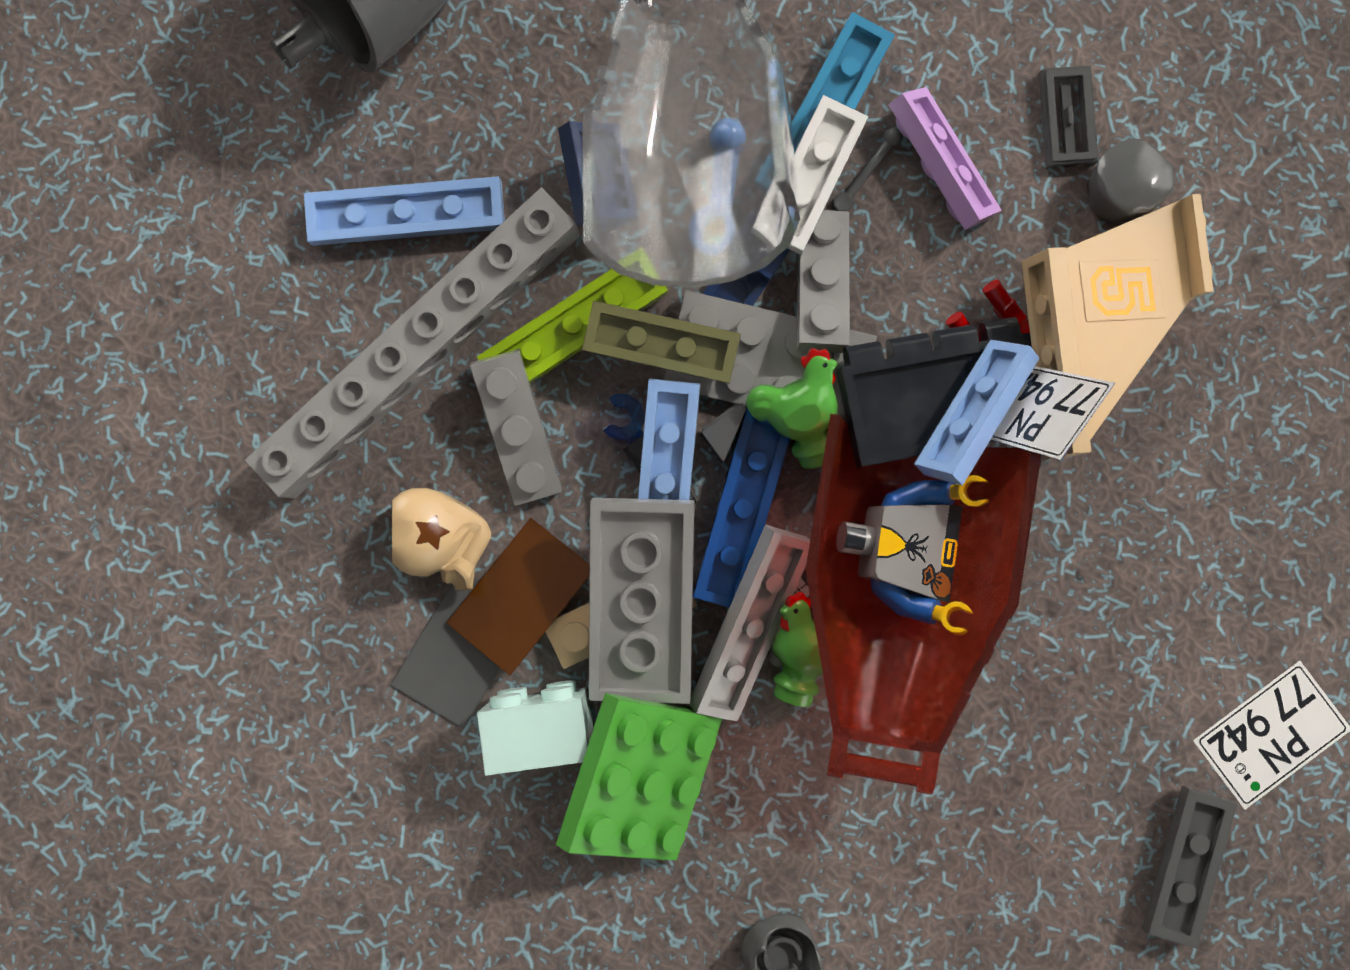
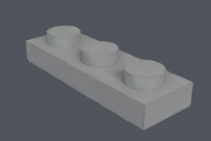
M823 210L802 255L798 254L797 351H809L811 348H815L817 350L826 349L829 353H843V348L850 346L849 212Z
M516 349L471 362L470 368L514 505L517 506L562 493L561 482L520 350Z

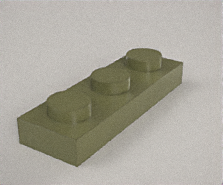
M593 301L582 350L584 352L730 384L741 333Z

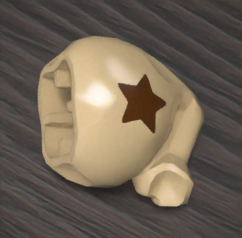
M411 488L398 494L392 500V564L411 576L428 577L440 571L442 581L447 584H453L455 590L466 591L473 589L475 566L489 544L492 535L486 520L467 505L440 491L429 488Z

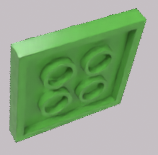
M605 693L556 845L564 851L573 854L677 861L696 799L700 793L708 761L716 743L722 718L698 714L693 709Z

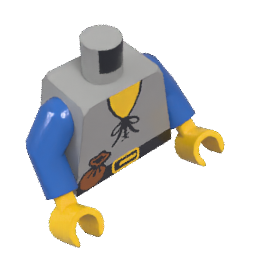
M975 475L968 476L963 486L944 480H921L894 490L885 495L881 506L868 507L864 525L842 522L836 541L839 552L860 555L859 577L870 581L872 593L895 614L934 625L937 621L942 622L943 626L954 635H964L968 631L960 627L951 626L949 622L950 615L957 610H963L970 614H973V612L966 604L957 601L948 603L945 607L941 606V602H950L963 506L953 504L956 500H962L968 506L980 507L989 501H972L967 496V488L971 483L988 482L983 477Z

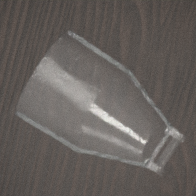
M622 0L609 37L613 49L608 64L600 65L596 76L600 83V88L595 103L587 105L583 115V243L593 255L618 274L659 286L695 288L731 282L766 267L791 244L800 221L789 95L783 67L777 54L744 0ZM720 124L728 125L731 131L729 140L723 145H718L713 136L715 128Z

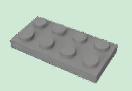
M688 290L685 291L679 320L741 333L730 384L669 370H666L664 380L699 383L701 396L734 404L739 402V404L743 403L747 407L746 398L752 388L761 384L784 387L803 377L804 367L801 365L800 359L806 356L809 351H797L796 316ZM850 330V346L875 342L877 339L875 335ZM830 353V358L837 361V366L833 370L836 379L832 386L838 406L836 417L829 427L848 431L836 374L838 368L845 366L843 353Z
M591 499L589 700L603 701L605 693L657 703L690 704L695 500Z

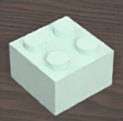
M569 680L547 684L546 689L541 690L539 694L527 695L526 687H517L497 691V696L490 697V702L477 712L485 776L582 763L594 729L588 687L576 688V681Z

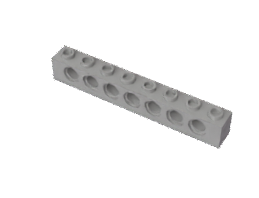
M541 187L250 454L245 461L278 497L296 499L577 240L580 235L576 223Z

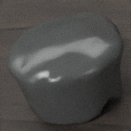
M1132 138L1111 147L1100 158L1087 181L1088 199L1092 210L1099 218L1117 227L1151 213L1171 195L1174 189L1175 175L1172 164L1162 156L1159 150L1142 139Z
M796 914L773 915L758 921L745 935L742 943V961L745 970H824L812 932L804 919Z

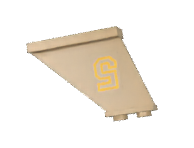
M1201 194L1189 195L1177 202L1068 248H1047L1021 261L1032 349L1040 358L1035 366L1115 382L1063 458L1092 452L1091 438L1188 302L1214 292L1212 283L1213 270L1209 260L1206 218L1203 214ZM1045 456V460H1047V459H1055V458H1051V457Z

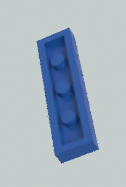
M747 407L741 422L693 590L694 598L729 608L766 524L790 439L778 433L768 421H759L754 418Z

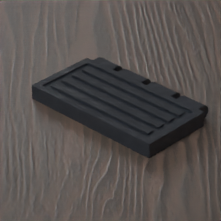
M1010 317L980 323L979 335L981 342H979L977 329L973 324L934 331L932 335L934 350H932L927 333L887 339L885 343L887 359H884L883 349L879 341L844 347L843 360L845 366L838 368L836 374L856 469L919 457L989 341L996 340L1032 347L1030 333L1021 334L1017 318Z

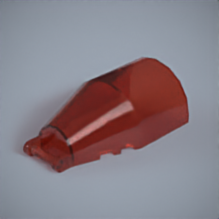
M830 413L805 569L832 727L826 776L842 779L843 774L914 786L918 793L933 795L940 754L971 697L970 693L985 664H988L995 651L994 647L1008 620H1011L1019 605L1041 454L1021 448L986 447L969 476H980L988 482L971 483L967 488V496L972 501H989L980 507L968 506L962 500H956L953 504L963 506L950 602H941V606L945 607L948 603L957 601L966 604L973 612V614H970L963 610H957L950 615L949 622L951 626L960 627L968 631L964 635H954L943 626L942 622L937 621L934 625L895 614L872 593L870 581L859 577L860 555L839 552L836 545L841 523L849 522L864 525L868 507L881 506L886 494L914 481L941 479L924 475L914 464L918 457L856 469L847 422L841 418V415ZM849 739L919 751L918 765L847 753Z

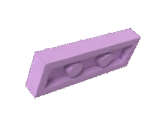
M927 87L904 92L888 104L896 116V125L899 131L913 144L921 157V165L924 172L936 182L946 199L949 213L956 221L961 223L964 230L981 224L1002 211Z

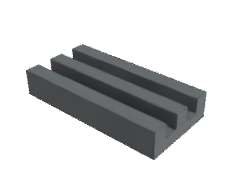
M1091 66L1042 69L1038 75L1046 169L1064 165L1065 167H1075L1080 164L1094 166L1098 162ZM1075 78L1078 81L1083 152H1076L1074 114L1070 79ZM1054 80H1058L1064 149V153L1061 154L1059 153Z

